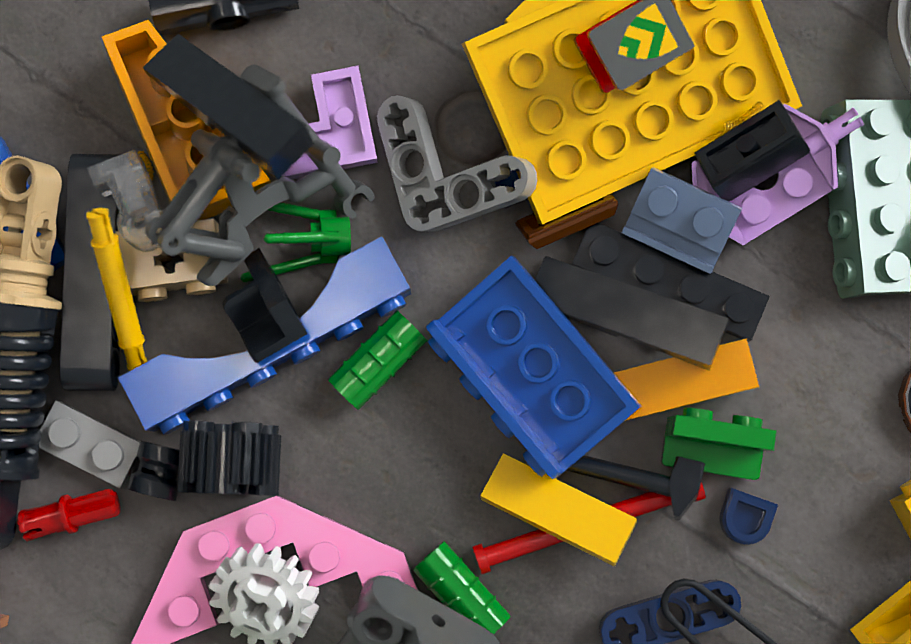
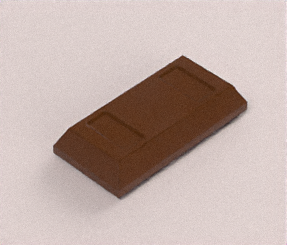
M609 194L543 225L538 224L534 213L517 220L515 224L527 242L535 249H539L614 216L619 204L616 198Z

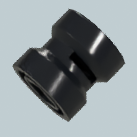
M140 441L137 452L140 464L138 471L131 474L127 489L152 497L176 501L178 495L179 449Z

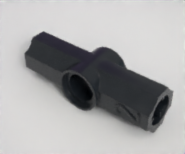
M149 0L151 16L155 29L160 36L204 27L215 31L233 30L247 25L250 22V18L300 9L299 0Z

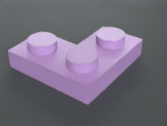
M353 66L312 74L311 78L320 121L308 124L320 139L340 151L341 158L338 163L343 169L378 163L359 67ZM304 153L282 176L288 177L291 180L302 178L318 168L310 157Z

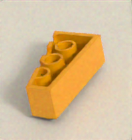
M146 20L102 36V40L109 61L170 203L204 157L192 145V134L198 129H203L207 132L215 133L219 137L225 135L217 128L212 130L146 74L143 67L167 45L151 22ZM261 167L260 177L251 183L255 192L271 183V180ZM223 186L198 220H205L216 216L229 206L232 207Z

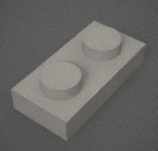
M55 400L40 429L42 438L39 442V448L118 488L125 487L139 460L137 456L140 445L139 440L61 401Z

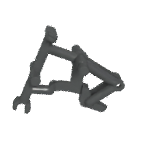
M256 64L248 66L242 72L241 78L305 123L314 142L305 153L318 169L296 182L282 176L280 179L263 186L255 192L251 183L260 177L261 170L259 165L253 162L250 156L244 153L241 148L226 136L219 137L215 133L207 132L203 129H198L192 134V145L204 157L160 217H155L147 223L145 233L166 254L176 255L184 252L210 257L197 274V279L208 286L219 284L251 254L253 244L246 227L274 205L287 199L291 202H301L331 184L337 192L334 196L335 207L345 216L354 219L357 215L351 208V200L356 194H359L369 202L375 199L374 192L370 187L349 178L338 163L341 158L340 151L317 136L285 94L286 85L282 79ZM223 186L232 207L229 206L219 215V232L192 228ZM162 228L161 232L156 234L157 229Z

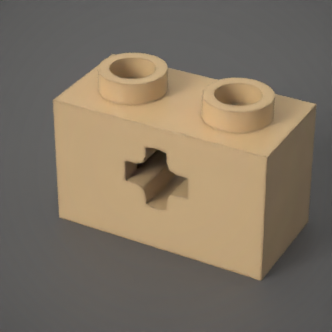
M214 218L197 220L192 228L219 232V224ZM145 228L125 230L128 242L121 236L119 231H115L119 238L118 243L132 296L137 295L139 302L167 299V291L186 289L187 295H204L216 292V285H204L197 279V274L210 257L180 252L177 255L184 259V262L175 264V272L172 273L163 266V263L171 261L172 255L166 254L158 244L153 243L146 236ZM158 228L156 234L160 233L162 228ZM227 276L219 284L228 283Z

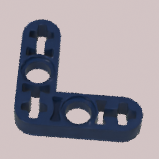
M717 579L700 582L710 591L716 589L718 594L728 596L729 603L726 604L738 613L740 612L741 598L732 585ZM687 586L677 589L669 597L668 603L672 602L680 606L683 612L681 624L692 635L726 626L735 620L724 611L722 615L717 616L715 611L705 609L696 612L701 622L694 624L693 611L685 598L693 595V603L696 605L710 600L693 587ZM662 594L614 608L603 616L599 625L602 644H622L617 637H609V631L616 628L615 620L621 617L627 624L635 625V631L629 633L630 644H666L685 637L676 629L666 631L658 626L656 614L657 610L661 607Z

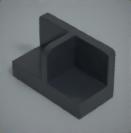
M260 248L251 252L244 259L254 281L228 295L222 303L226 314L238 330L250 357L255 363L262 361L308 334L280 280Z

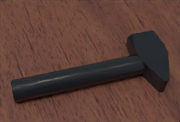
M584 455L566 471L669 496L671 498L674 519L679 521L699 495L705 463L684 457H676L671 476Z

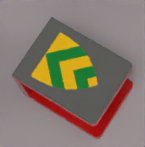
M636 0L574 38L576 47L603 93H608L615 88L617 90H624L695 47L671 0Z

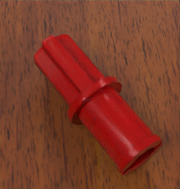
M105 489L75 498L63 495L58 502L19 511L20 533H24L23 539L25 541H32L36 538L67 531L69 534L76 533L79 526L118 516L121 512L120 500L117 492L112 489Z

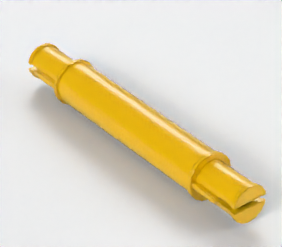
M96 208L86 214L93 236L90 243L94 249L118 338V346L124 350L127 368L131 371L148 362L142 345L145 338L140 328L118 243V235L113 234L108 209Z

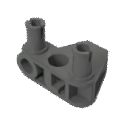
M376 576L363 584L357 603L347 615L349 629L337 643L500 644L498 639L486 628L391 576Z

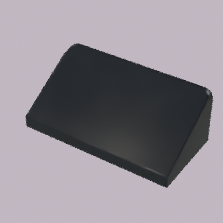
M778 100L699 149L694 154L713 190L720 198L730 202L806 156L810 152V148L782 102Z

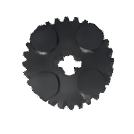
M184 421L183 431H180L178 492L279 496L282 435H278L279 426L262 425V423L231 422L230 425L214 424V422Z

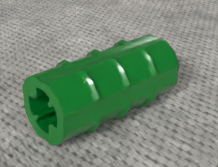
M396 310L382 325H378V329L364 343H360V347L347 360H343V364L327 380L349 403L359 410L373 395H378V390L391 377H395V373L408 360H412V356L428 340Z
M445 541L412 569L427 586V590H430L443 605L486 628L492 634L499 630L511 617L496 600V596L487 590L479 581V577H476L464 564L463 558H459Z

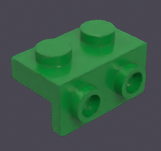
M690 407L683 408V415L667 417L661 463L664 466L673 467L676 457H684L705 463L704 472L757 480L760 477L763 451H774L777 430L762 428L763 419L733 415L732 423L712 420L713 411Z

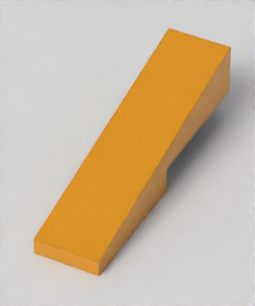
M747 338L720 345L710 371L672 357L614 372L642 406L626 420L760 387Z

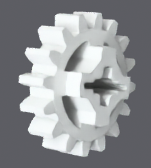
M255 543L249 554L244 548L239 547L231 558L226 556L215 571L216 575L209 584V588L215 594L209 603L212 607L222 608V612L216 620L219 624L230 622L234 626L230 634L233 638L244 633L248 635V644H256L258 639L264 640L265 644H277L279 640L283 644H292L296 636L301 638L305 636L319 610V606L314 603L319 594V588L307 586L312 572L310 570L299 572L295 568L299 558L294 555L285 561L281 558V548L275 546L270 554L264 553L260 543Z

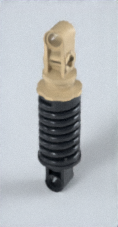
M11 156L0 164V550L9 546L15 537L21 481L39 478L38 451L42 433L37 427L43 423L44 413L38 408L43 407L47 400L46 393L40 389L45 388L49 384V376L42 370L48 369L52 363L51 356L43 351L51 350L54 346V339L48 334L54 335L58 310H61L62 302L46 295L47 278L53 276L54 266L50 265L52 248L56 240V216L62 188L61 177L53 166L22 156ZM31 174L32 181L30 187L27 190L26 182L29 175ZM8 227V232L4 231L3 228Z

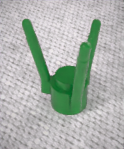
M283 202L268 209V211L319 221L310 223V232L272 233L264 236V241L268 244L310 243L311 252H320L270 265L276 275L318 264L337 263L338 256H346L351 253L350 218L336 217V210H317ZM245 272L240 276L243 282L253 281L250 272Z

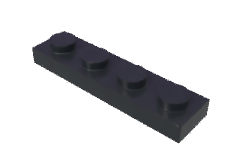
M600 223L587 227L571 264L729 318L725 333L741 340L747 338V342L752 341L770 298L769 295L715 272L709 274Z

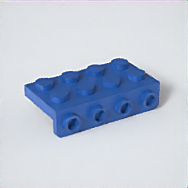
M510 256L439 320H432L426 326V329L432 335L428 340L431 348L443 361L449 362L451 359L463 372L459 380L464 388L475 399L479 400L483 397L495 411L491 415L495 425L508 438H511L513 435L517 437L527 449L523 453L524 459L541 477L546 473L552 479L559 477L642 407L514 256Z

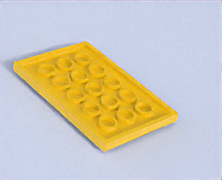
M559 0L462 43L508 154L527 159L533 164L537 172L538 181L536 189L528 197L538 224H546L638 182L648 176L652 167L662 171L695 156L694 153L725 134V122L728 123V121L741 118L757 101L762 102L766 108L778 100L782 104H787L794 109L802 107L761 0H671L695 47L626 89L617 90L615 88L608 93H603L600 90L576 47L574 38L636 0ZM516 171V172H517V175H518V177H519V179H520V178H521L520 171Z

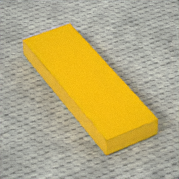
M504 453L481 494L482 501L614 567L637 523V518L557 479H552L547 474L541 477L530 466Z

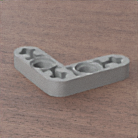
M397 95L389 97L379 107L377 115L378 127L402 214L406 223L412 229L422 232L440 231L521 202L530 197L536 189L538 180L533 164L527 159L510 155L493 159L444 178L427 115L422 104L415 99ZM400 110L409 112V117L403 120V127L395 125V119L401 116ZM408 136L416 137L417 140L409 141ZM417 150L424 159V167L418 176L412 178L405 169V162L408 155ZM510 169L520 171L521 178L514 182V187L498 186L493 188L490 182L508 178L510 176ZM467 181H473L479 189L478 201L471 208H465L459 199L460 188ZM426 202H446L448 208H438L431 211L428 215L429 218L421 217L420 210L426 207Z

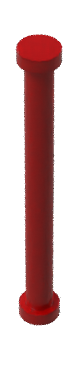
M702 483L695 502L706 499ZM647 492L611 504L610 506L632 517H638L672 504L669 496ZM537 529L484 548L482 543L472 547L481 574L491 572L490 566L564 541Z

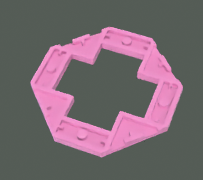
M274 496L182 532L131 644H174L175 641L217 626L219 624L216 620L218 617L215 608L210 606L209 601L211 597L203 577L215 573L226 556L231 558L237 548L242 547L249 554L255 543L261 544L264 553L272 551L275 546L282 547L293 543L303 571L310 570L312 572V576L308 581L309 586L317 587L357 571L362 586L370 578L391 576L416 590L418 589L404 552L365 536L325 516L314 513L283 497Z

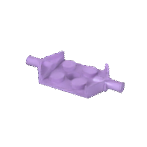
M783 104L809 146L810 152L779 171L778 180L771 189L759 190L753 187L730 201L742 207V211L729 238L745 245L838 188L836 159L838 140L864 126L861 117L845 127H842L844 123L858 115V112L853 107L832 122L822 124L789 105ZM693 161L691 163L693 185L720 197L713 190L699 161Z

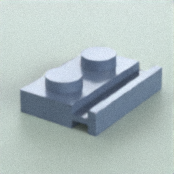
M652 167L621 233L711 274L742 211V207Z

